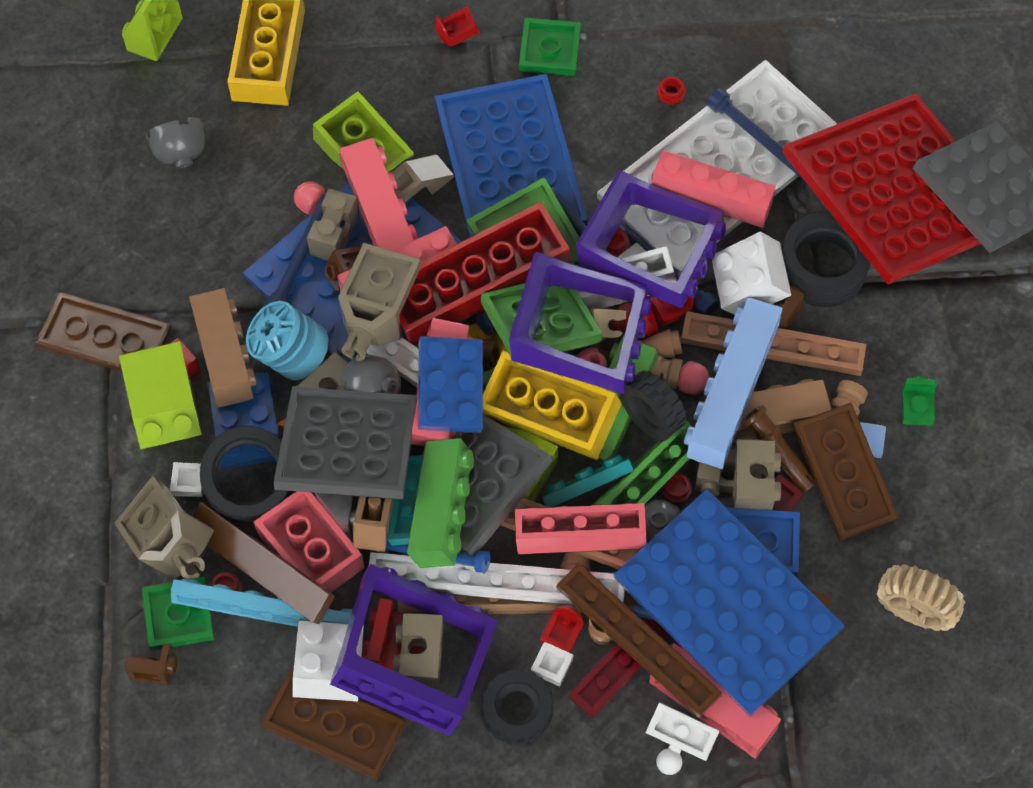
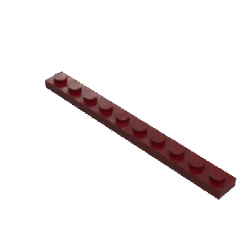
M779 474L775 478V482H781L780 501L774 502L773 511L790 512L803 498L804 493ZM641 618L665 641L671 637L655 620ZM616 644L569 693V699L593 719L642 666Z

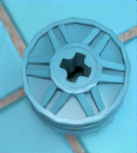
M280 300L269 303L252 319L246 336L247 351L253 358L261 361L266 366H270L285 378L294 381L306 378L319 367L327 353L329 342L327 331L320 323L304 315L288 302Z

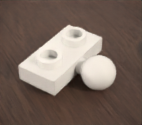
M663 703L658 704L646 731L647 734L670 744L667 749L662 750L658 754L656 759L658 769L666 775L676 774L681 769L683 761L680 753L682 750L707 761L720 730Z

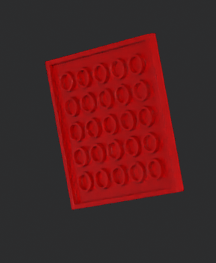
M917 94L787 143L782 150V153L887 284L981 244L913 170L917 160L956 142Z

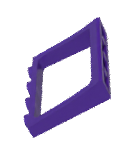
M618 170L576 243L579 267L647 285V295L683 308L687 298H694L696 295L697 278L705 277L707 271L706 260L714 259L716 241H722L725 237L724 211L661 189L624 171ZM631 205H640L705 225L677 282H668L606 252L608 245Z
M535 252L509 337L511 361L624 394L627 381L634 382L636 364L632 363V360H639L641 341L637 340L638 337H645L646 319H643V316H650L651 298H647V285L581 268ZM551 286H560L633 302L616 368L609 369L534 341Z
M370 564L361 580L330 685L450 736L464 715L498 620L485 615L484 610L478 606L467 607L456 602L455 597L449 593L438 594L427 589L426 584L422 581L406 580L398 576L393 568H379ZM373 590L427 614L442 615L443 621L476 636V645L455 697L371 662L357 654L356 648Z

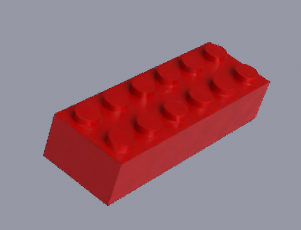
M542 202L421 262L419 273L399 315L401 330L409 343L415 346L419 344L420 336L427 337L428 328L433 318L460 323L484 310L481 304L482 293L526 283L535 252L572 264L570 248Z

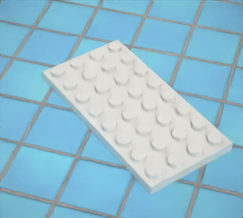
M766 60L726 90L730 94V99L733 101L732 104L783 148L787 143L837 124ZM708 106L624 170V172L652 184L653 172L662 150L774 185L776 186L774 196L799 177L725 113H715ZM612 181L597 192V199L602 200ZM636 204L630 206L623 218V221L654 249L667 246L672 266L680 271H683L705 228V225ZM724 216V223L726 224L725 236L741 224L742 221Z

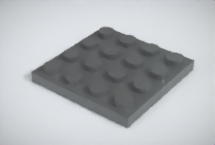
M997 121L917 160L913 166V170L989 253L1033 230V159Z
M292 386L274 478V489L403 499L417 395Z
M483 415V429L481 433L456 432L454 438H461L474 455V466L470 469L469 475L470 493L466 496L464 507L466 518L460 532L461 550L471 556L477 554L553 461L547 452Z

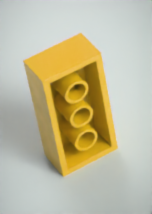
M243 0L228 77L232 101L289 105L305 14L303 0Z
M502 351L483 393V414L488 418L516 429L530 432L544 440L595 460L598 459L622 405L614 392L521 363L514 364L509 353L506 351Z

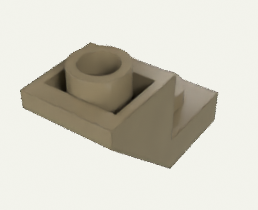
M438 155L405 161L392 172L397 184V189L394 190L398 199L402 198L404 203L424 187L433 195L455 177Z

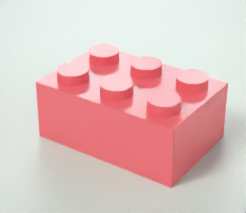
M296 491L254 521L259 538L268 548L330 593L365 568L362 554L357 548H353V543L311 492Z

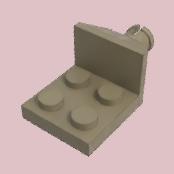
M363 243L338 296L343 323L349 335L341 349L345 356L353 359L355 352H357L356 360L362 361L365 359L370 344L379 346L400 340L402 331L399 315L421 268V259Z
M153 475L114 524L138 560L174 579L181 575L185 579H195L200 576L195 565L201 571L205 569V563L199 555L205 549L214 529L185 513L164 482Z

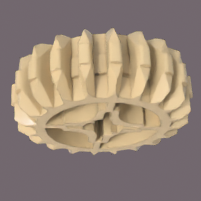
M893 565L892 568H887L886 573L883 574L880 580L879 589L876 594L879 597L878 601L884 605L886 610L892 611L894 616L921 626L925 630L931 628L934 631H948L954 628L962 616L965 604L964 595L958 591L955 585L949 584V580L942 579L938 574L930 573L927 569H919L917 566Z

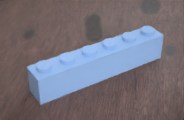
M750 297L747 298L743 308H737L733 324L736 325L735 330H728L723 345L724 348H727L725 354L719 353L715 362L714 371L717 372L715 379L709 377L704 390V395L707 396L705 403L699 401L694 419L697 420L695 427L689 426L684 439V444L688 445L687 458L723 469L778 330L783 308Z

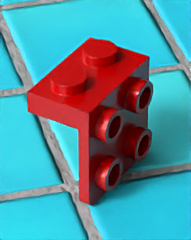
M380 598L378 608H372L369 627H372L373 630L371 639L365 638L362 658H366L393 671L394 655L401 654V644L396 643L397 624H403V613L394 611L392 600ZM412 646L409 652L410 654H421L426 648Z

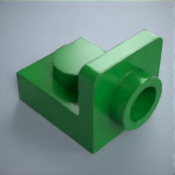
M925 376L906 378L901 391L902 424L933 426L935 421L934 392L937 387V380L928 379Z

